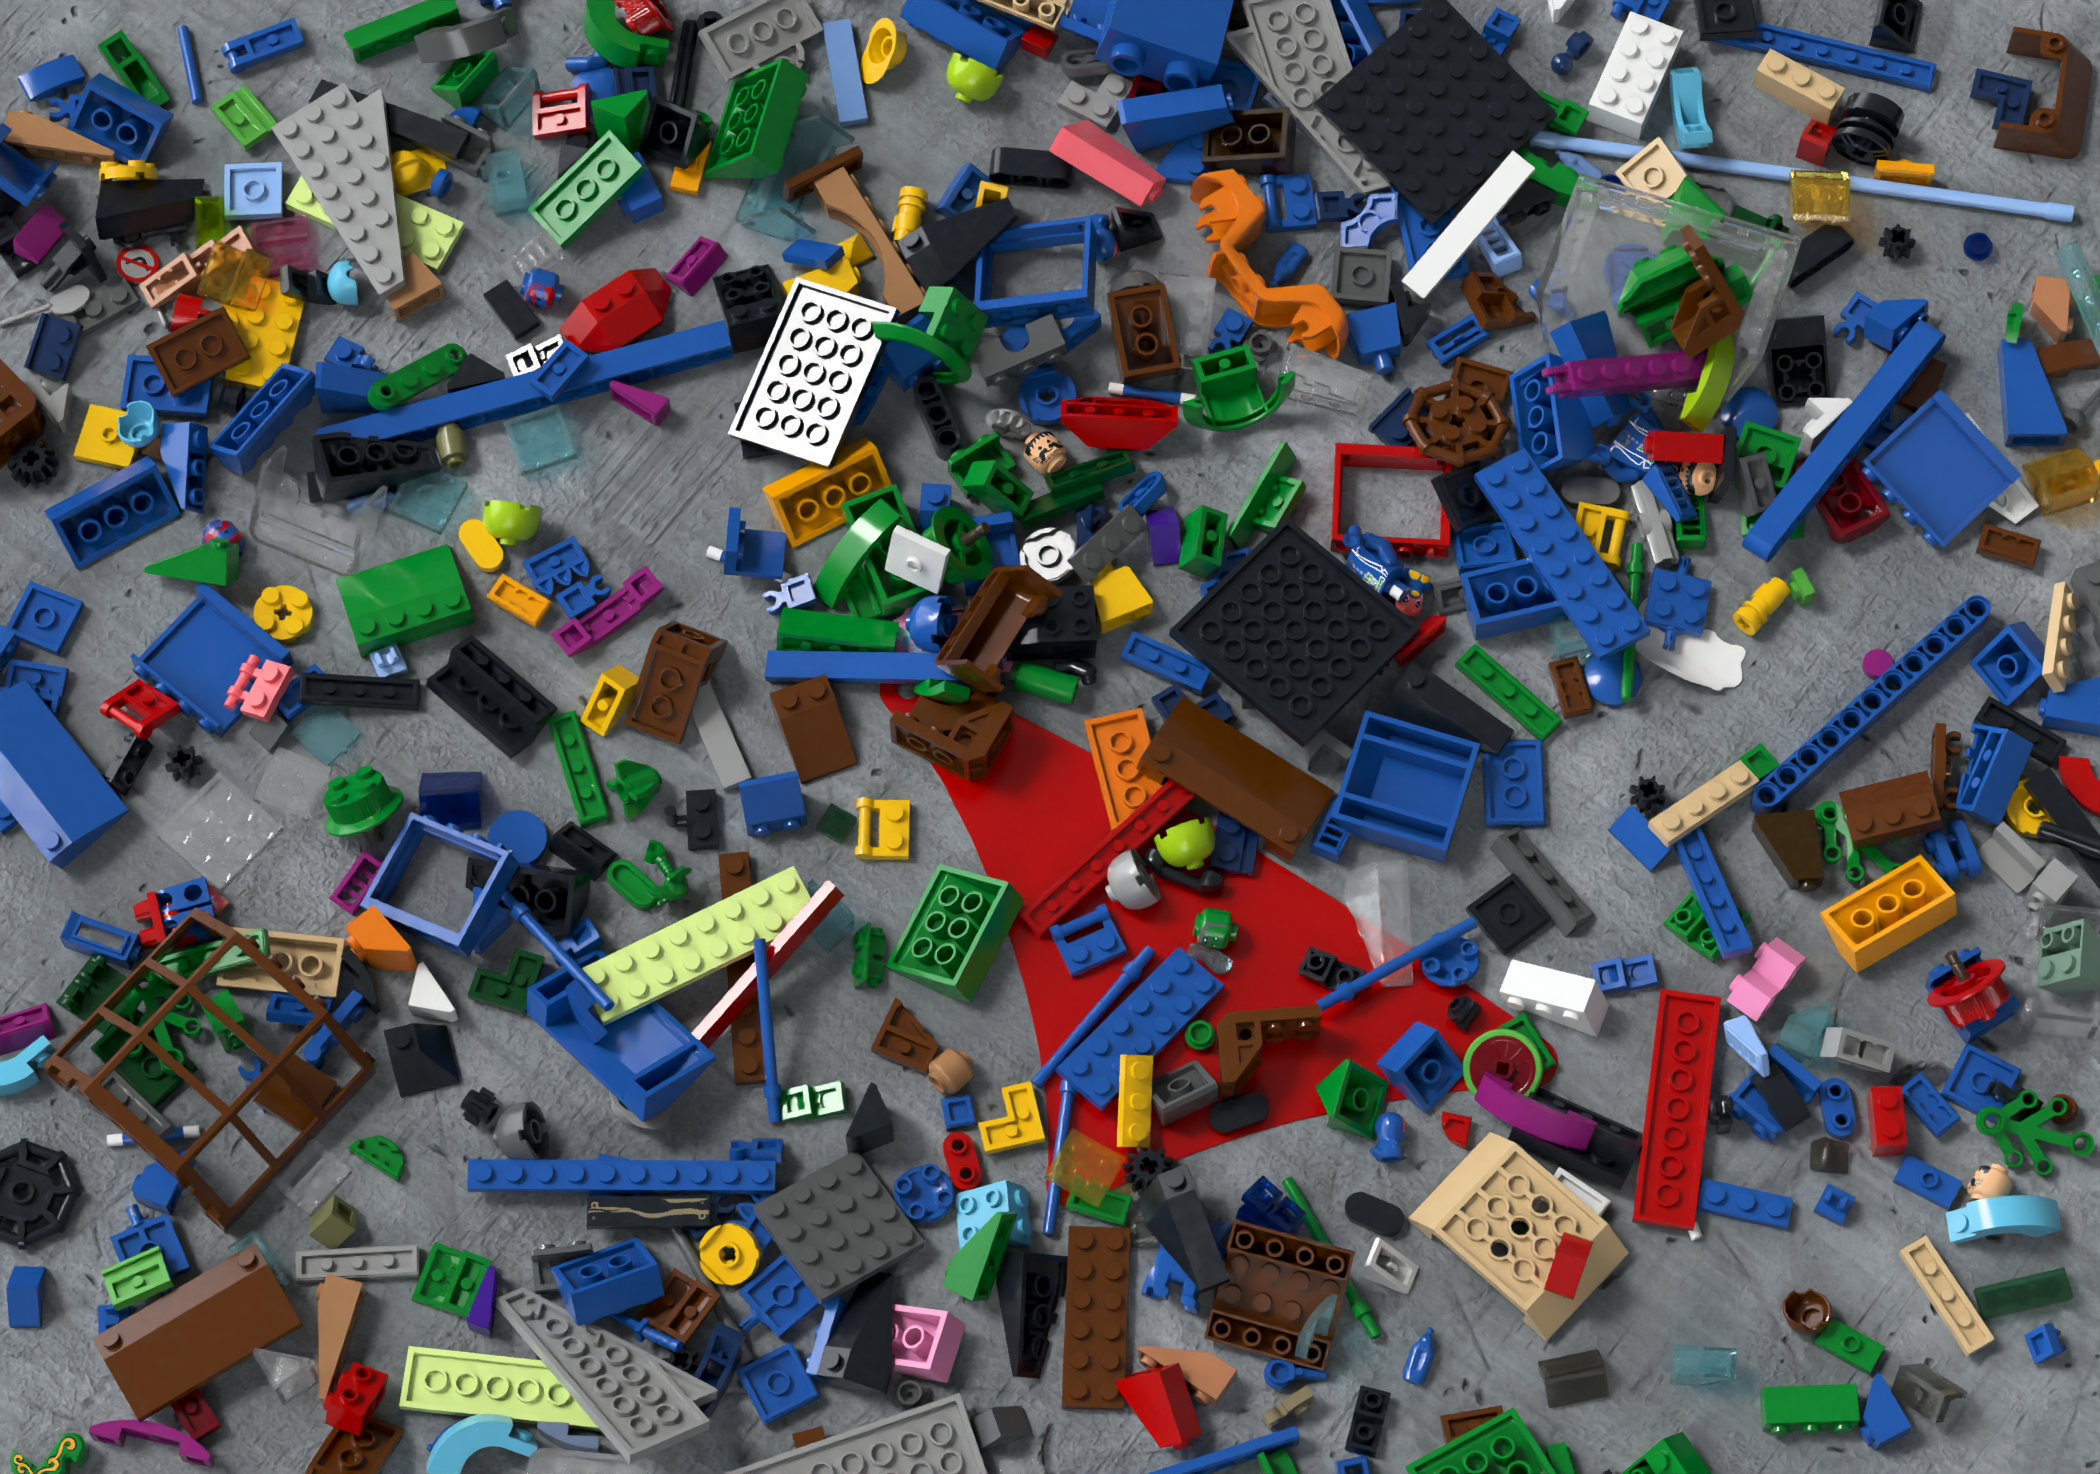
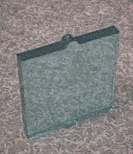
M319 705L311 714L305 715V719L290 735L328 768L340 755L347 754V749L362 733L332 706Z

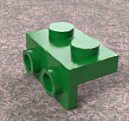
M997 432L990 435H982L975 441L974 445L965 450H957L948 460V473L967 499L973 495L965 490L962 484L973 461L996 460L1010 473L1016 470V464L1000 443V436Z

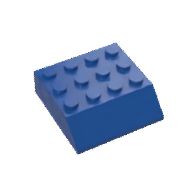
M1365 710L1331 819L1360 839L1445 864L1478 759L1480 743Z

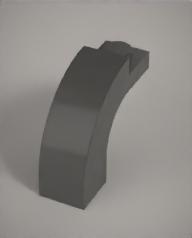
M503 7L470 22L453 26L433 27L414 36L421 62L435 63L459 59L493 49L507 43V39L519 34L512 8Z

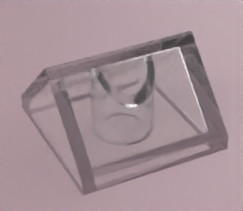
M254 1348L253 1355L283 1406L319 1384V1367L314 1359Z

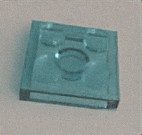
M559 404L503 422L522 476L577 459V454Z
M442 471L404 482L400 485L391 501L388 511L395 516L442 535L468 488L467 482Z

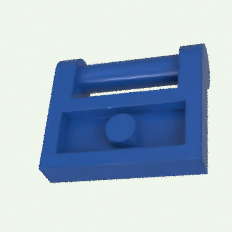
M1310 173L1281 176L1266 174L1259 178L1260 188L1264 191L1267 220L1265 221L1266 232L1280 233L1317 229ZM1283 188L1286 219L1278 218L1275 189Z
M1105 904L1095 907V911L1061 926L1056 924L1049 927L1051 937L1071 977L1126 954V948ZM1101 922L1103 929L1069 944L1066 943L1064 937Z

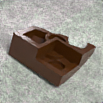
M1471 271L1460 286L1482 330L1518 327L1532 323L1537 318L1533 311L1525 312L1515 303L1519 297L1509 290L1495 273Z

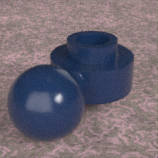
M1585 31L1573 33L1566 42V46H1568L1565 53H1558L1552 58V71L1560 76L1570 73L1573 68V60H1579L1591 47L1594 38Z

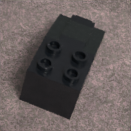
M1094 585L1056 586L1064 592L1062 596L1049 598L1047 600L1049 605L1042 615L1026 619L1003 657H1006L1007 661L1056 660L1059 657L1060 659L1095 658L1097 631ZM974 596L967 597V607Z

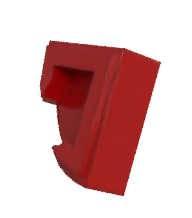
M1443 1111L1441 1114V1126L1445 1136L1451 1143L1462 1149H1466L1472 1117Z

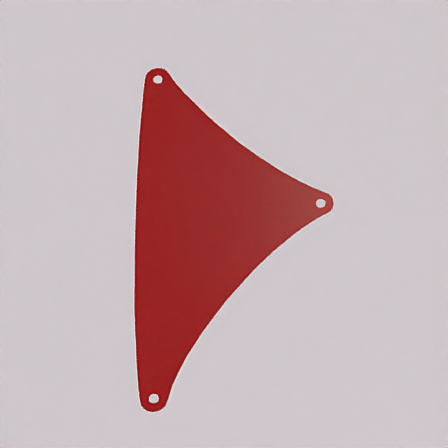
M880 683L879 692L881 700L892 714L895 710L902 714L905 712L911 714L920 695L916 693L911 699H903L897 692L899 684ZM970 690L969 698H970V697L973 695V693H974V692L971 691V690ZM928 698V699H930V700H932V701H934V702H937V703H939V704H943V705H955V704H946V703H943V702H940V701H937V700ZM1014 713L1015 729L985 778L969 782L930 762L947 789L975 845L987 877L1009 882L1025 899L1008 934L1027 993L1039 1047L1041 1067L1047 1063L1122 975L1121 970L1129 961L1133 962L1145 946L1152 948L1155 951V955L1143 967L1141 976L1126 987L1074 1050L1178 947L1183 949L1224 985L1223 991L1192 1021L1202 1020L1212 1025L1215 1031V1040L1212 1046L1202 1051L1192 1049L1185 1041V1028L1153 1060L1152 1080L1191 1061L1197 1060L1218 1085V1101L1165 1127L1162 1126L1151 1105L1150 1144L1154 1145V1152L1164 1148L1166 1150L1164 1157H1172L1173 1162L1193 1153L1293 1121L1328 1114L1315 1087L1345 1059L1354 1061L1388 1081L1376 1063L1416 1021L1437 1029L1463 1065L1465 1054L1474 1040L1482 1034L1498 1029L1501 1025L1514 1019L1509 1013L1466 984L1456 987H1445L1431 982L1423 974L1420 959L1361 990L1356 1001L1339 1002L1321 1012L1319 1036H1314L1312 1040L1298 1041L1296 1038H1286L1279 1043H1267L1266 1040H1262L1263 1045L1262 1049H1260L1261 1064L1237 1097L1248 1093L1262 1095L1268 1102V1115L1260 1124L1230 1134H1219L1209 1124V1113L1214 1105L1222 1102L1216 1046L1217 1025L1228 1012L1316 1005L1317 1000L1332 993L1297 973L1309 946L1336 955L1339 961L1366 970L1367 973L1413 948L1257 851L1253 877L1248 876V874L1239 873L1238 875L1214 871L1225 878V882L1219 891L1213 893H1200L1173 881L1160 878L1148 866H1145L1144 868L1148 874H1152L1157 883L1161 899L1144 909L1131 910L1124 907L1118 900L1113 902L1105 889V886L1109 885L1106 878L1056 924L1058 926L1066 924L1095 911V907L1105 904L1126 948V954L1071 977L1049 930L1039 938L1019 915L1112 832L1092 754ZM1183 808L1142 845L1137 852L1144 860L1147 849L1157 850L1154 841L1156 835L1159 834L1160 838L1163 839L1168 836L1166 833L1167 829L1198 819L1199 823L1203 824L1204 818ZM1211 855L1203 860L1204 866L1188 871L1186 866L1175 867L1168 863L1166 866L1200 879L1203 870L1210 869ZM1207 907L1231 912L1233 923L1238 924L1235 942L1229 941L1227 947L1223 950L1200 946L1197 942V937H1193L1197 913L1202 914V911ZM1098 922L1068 935L1064 939L1069 944L1103 929L1101 922ZM1467 995L1474 1002H1477L1482 1009L1466 1032H1462L1447 1017L1448 1006L1454 998ZM1539 1036L1556 1063L1555 1067L1542 1074L1539 1085L1541 1087L1549 1083L1555 1075L1558 1060L1553 1046ZM1499 1062L1496 1073L1504 1076L1507 1075L1510 1067L1509 1064ZM1056 1071L1044 1084L1048 1119L1047 1192L1049 1189L1062 1098L1059 1091L1063 1078ZM1464 1076L1447 1093L1469 1090ZM1389 1082L1384 1102L1407 1099ZM1079 1092L1077 1096H1074L1059 1205L1066 1207L1070 1191L1064 1187L1063 1179L1070 1172L1079 1173L1084 1182L1110 1190L1125 1184L1124 1177L1128 1173L1123 1171V1164L1129 1163L1127 1160L1128 1153L1137 1155L1136 1147H1117L1119 1095L1102 1112ZM1148 1166L1144 1167V1171H1152Z

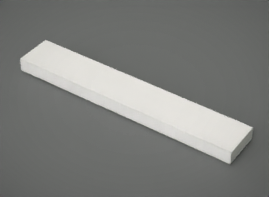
M1512 151L1403 278L1402 284L1425 301L1535 172V167Z

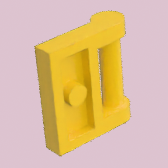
M1579 501L1576 523L1607 568L1612 570L1620 569L1621 558L1619 555L1625 526L1630 521V513L1620 509ZM1606 520L1614 523L1608 554L1599 552Z
M858 798L856 800V810L859 811L858 846L855 847V858L860 860H909L910 800ZM871 812H880L879 847L870 846Z

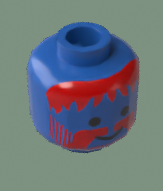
M534 268L531 273H525L520 294L524 295V301L527 304L550 309L554 301L560 303L564 286L559 285L560 277L558 274Z
M215 520L204 529L202 544L211 541L213 538H224L229 540V543L238 544L239 559L243 556L246 539L231 521Z

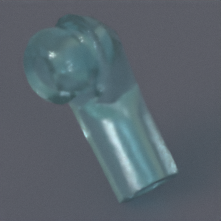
M1191 943L1188 948L1189 957L1203 961L1217 974H1225L1232 967L1231 958L1223 955L1219 950L1197 943Z

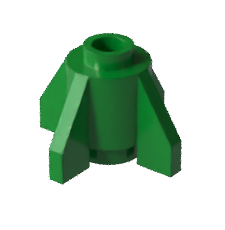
M623 759L614 763L616 774L619 778L610 780L606 784L607 788L616 790L620 800L625 803L623 804L625 817L631 819L638 816L652 798L659 793L662 779L659 772L651 766Z

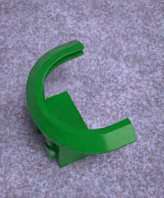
M929 286L918 311L930 321L926 333L899 323L872 322L875 337L878 340L907 343L923 349L942 360L952 372H933L932 375L939 385H953L965 383L970 379L972 371L969 362L989 317L955 287Z
M1248 344L1192 359V378L1200 397L1183 401V415L1190 425L1200 429L1227 432L1249 427L1273 414L1290 396L1295 386V371L1278 375L1277 389L1273 396L1265 402L1257 382V366Z

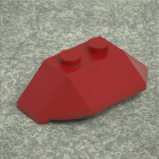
M655 268L629 270L583 299L561 326L560 332L565 339L585 352L602 353L628 346L664 322L672 292L671 288Z
M1098 396L1080 397L1073 400H1061L1060 421L1088 447H1096L1098 449L1118 448L1127 449L1128 451L1147 450L1177 427L1178 406H1168L1165 403L1150 399Z

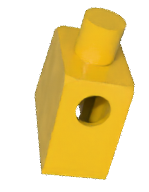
M1110 562L1097 574L1098 577L1090 581V585H1094L1095 614L1101 634L1153 614V600L1130 567L1124 566L1114 570Z

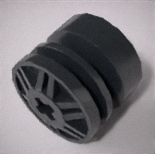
M1869 92L1853 93L1847 99L1841 117L1842 120L1838 123L1837 130L1835 131L1832 140L1833 147L1841 156L1852 162L1866 166H1876L1877 159L1889 160L1895 144L1894 138L1899 134L1905 115L1895 102L1884 96Z

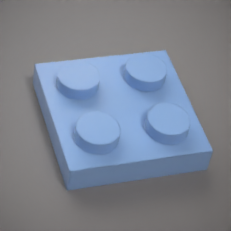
M282 162L225 164L224 217L226 221L283 218Z

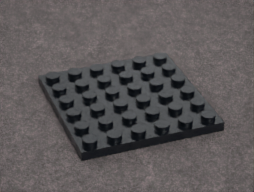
M1431 0L1314 102V107L1431 228L1490 177L1512 151L1517 153L1557 118V113L1447 0Z
M1286 517L1170 629L1169 636L1304 748L1419 633L1421 627Z

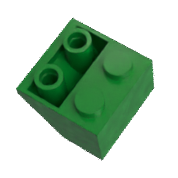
M1683 1431L1663 1438L1622 1472L1623 1474H1711Z

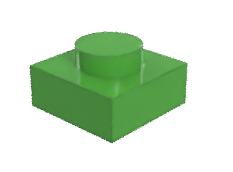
M1802 567L1791 571L1787 584L1791 591L1790 596L1793 600L1797 599L1801 607L1811 604L1816 591Z

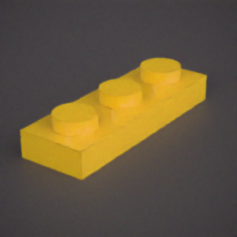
M1120 1054L1117 1147H1137L1140 1145L1143 1148H1148L1150 1144L1153 1056Z

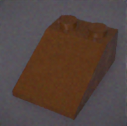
M1160 283L1107 293L1115 356L1121 384L1177 375L1181 365L1165 284Z
M826 674L770 693L771 707L794 767L798 772L801 784L857 765L844 722Z

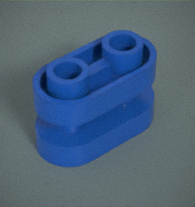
M1961 819L1948 824L1949 833L1943 834L1941 829L1926 832V837L1922 839L1924 849L1927 855H1932L1935 862L1934 870L1948 886L1960 881L1959 872L1962 871L1965 872L1969 879L1982 875L1980 858L1967 827ZM1953 844L1959 860H1954L1949 845Z

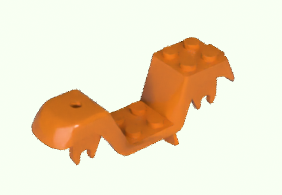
M1234 169L1201 174L1193 181L1190 199L1192 202L1200 204L1198 208L1200 211L1209 207L1214 210L1201 217L1195 225V229L1201 230L1203 227H1209L1213 233L1206 238L1205 242L1207 244L1220 242V251L1214 252L1209 262L1206 278L1207 286L1211 288L1220 281L1256 326L1267 329L1295 328L1286 344L1289 346L1295 342H1300L1304 345V349L1297 354L1298 359L1309 358L1325 348L1330 359L1336 360L1343 352L1349 337V322L1342 307L1321 284L1266 288L1264 279L1259 274L1253 272L1244 255L1261 235L1266 210L1263 200L1258 195L1255 196L1252 193L1244 176L1238 175Z

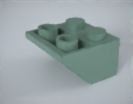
M2083 918L2041 930L2038 988L2062 997L2100 988V940L2089 920Z

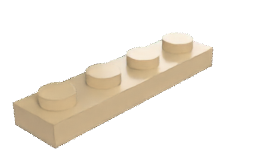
M2066 582L2054 584L2042 676L2053 693L2065 691L2066 679L2070 676L2068 664L2069 657L2073 653L2071 642L2072 634L2076 630L2075 612L2079 607L2076 593L2070 590Z
M1739 760L1651 819L1648 828L1668 848L1756 788L1760 780Z
M1924 1236L1900 1250L1899 1255L1965 1355L1968 1357L1991 1344L1995 1338L1928 1237Z

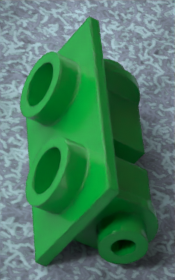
M869 922L855 933L853 939L856 959L852 964L851 976L854 978V988L856 989L864 982L867 983L869 988H879V983L883 982L884 961L874 960L873 956H884L885 934H883L882 928H871V923Z

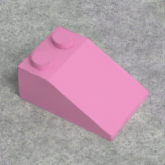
M895 1304V1309L892 1312V1327L895 1329V1338L892 1339V1354L895 1355L893 1371L919 1379L948 1383L966 1325L948 1311Z

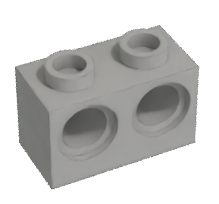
M2054 858L2032 883L2023 903L2027 911L2037 919L2042 918L2045 922H2048L2069 898L2079 876Z
M1827 1027L1820 1057L1872 1073H1890L1897 1043L1843 1027Z

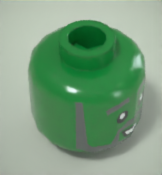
M1207 907L1202 911V914L1197 913L1193 937H1197V942L1200 946L1223 950L1227 947L1229 941L1235 942L1238 924L1233 923L1231 912Z

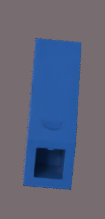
M191 422L162 424L160 453L180 507L183 510L202 514L205 500L208 427Z

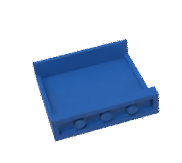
M1941 389L1860 463L1864 467L1861 470L1863 475L1871 483L1877 481L1884 488L1881 492L1882 495L1892 505L1897 502L1904 510L1902 516L1913 527L1917 524L1925 532L1922 534L1924 540L1931 547L1938 546L1940 549L1944 548L1951 539L1992 501L2022 476Z
M202 582L195 589L198 597L139 658L135 654H132L130 658L134 665L133 671L143 681L149 679L155 684L154 688L178 702L180 711L188 717L191 714L199 720L197 722L198 725L206 733L211 734L214 732L222 738L244 715L240 711L243 703L238 702L234 711L224 707L228 697L226 693L230 686H234L240 675L238 671L242 663H246L251 654L261 659L257 667L258 669H262L266 660L291 666L294 662L288 649L208 584ZM250 680L245 691H250L255 682L254 680Z

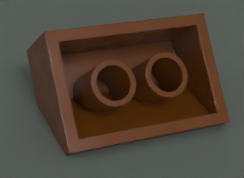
M1927 771L1839 792L1853 850L1942 829L1940 813Z

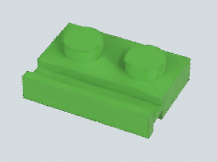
M242 85L241 89L236 93L233 91L211 106L212 113L245 152L268 137V134L273 131L271 127L278 124L245 85Z
M159 1246L101 1270L112 1305L116 1311L174 1287Z

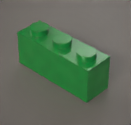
M1857 1384L1763 1387L1760 1393L1762 1432L1771 1431V1435H1787L1790 1431L1802 1430L1803 1434H1818L1823 1429H1833L1834 1433H1848L1852 1431V1428H1856L1860 1421Z

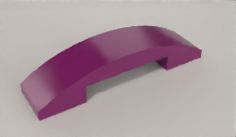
M647 566L625 580L623 588L578 620L575 617L551 634L568 657L593 647L618 631L642 612L664 590L663 585Z
M1488 1072L1484 1073L1474 1100L1486 1110L1508 1124L1538 1138L1570 1148L1587 1149L1597 1122L1571 1110L1567 1114L1557 1111L1511 1090L1513 1087L1512 1083Z
M114 1420L99 1423L89 1428L88 1433L95 1441L124 1447L128 1435L179 1447L178 1454L185 1462L213 1468L215 1463L207 1450L197 1441L174 1428L150 1421L139 1422L138 1420Z

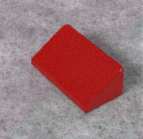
M1440 615L1427 617L1418 625L1421 627L1419 633L1394 659L1401 666H1405L1445 632L1447 618Z

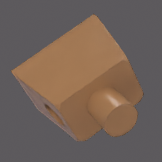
M414 253L404 256L407 285L386 297L397 322L445 297L440 280Z

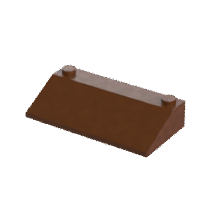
M1184 696L1158 730L1136 767L1138 771L1159 784H1162L1166 777L1263 837L1267 841L1262 849L1286 864L1290 862L1334 793V790Z
M254 1243L92 1339L138 1421L142 1422L304 1325L257 1244Z

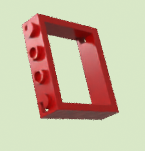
M1336 443L1330 551H1336L1342 555H1350L1352 548L1344 545V535H1340L1343 466L1442 471V474L1452 471V464L1428 455L1422 456L1418 453V447ZM1441 504L1440 540L1400 537L1383 538L1391 542L1397 556L1400 558H1409L1415 555L1425 556L1428 559H1440L1448 557L1450 522Z

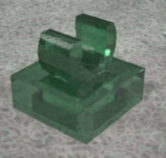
M831 803L817 824L816 831L842 845L856 824L857 817Z

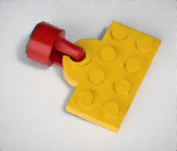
M251 276L245 301H231L220 306L225 307L251 356V359L226 371L225 380H228L231 385L242 384L246 388L259 390L282 363L290 365L305 302L281 295L279 281ZM179 293L178 296L176 295L170 313L168 332L171 333L212 312L204 309L205 299Z

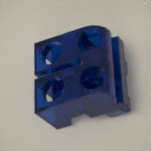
M1262 1175L1242 1195L1241 1201L1244 1204L1239 1208L1235 1219L1297 1235L1307 1213L1289 1197L1285 1196L1281 1200L1283 1192ZM1265 1189L1268 1190V1191L1272 1194L1273 1197H1271V1196L1265 1191ZM1289 1210H1291V1211L1295 1214L1296 1217H1294V1216L1289 1212ZM1233 1224L1231 1225V1227H1230V1229H1229V1232H1228L1229 1235L1231 1234V1230H1232Z

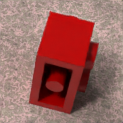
M353 1362L348 1372L343 1371L340 1375L335 1393L330 1392L325 1400L324 1410H327L325 1424L360 1437L385 1397L388 1374Z

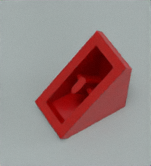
M1811 119L1800 137L1796 157L1823 167L1837 128Z
M1564 1232L1544 1290L1573 1300L1593 1242Z

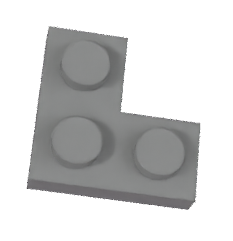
M1110 72L1097 92H1094L1071 80L1058 100L1057 108L1083 121L1090 120L1107 133L1119 114L1116 101L1129 98L1133 82L1114 72Z

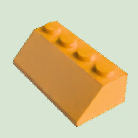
M864 437L842 448L835 465L831 469L810 464L763 487L762 490L775 519L786 534L791 547L794 548L843 524L841 503L892 484L877 447Z
M1920 854L1820 912V916L1839 954L1858 973L1956 916V894Z

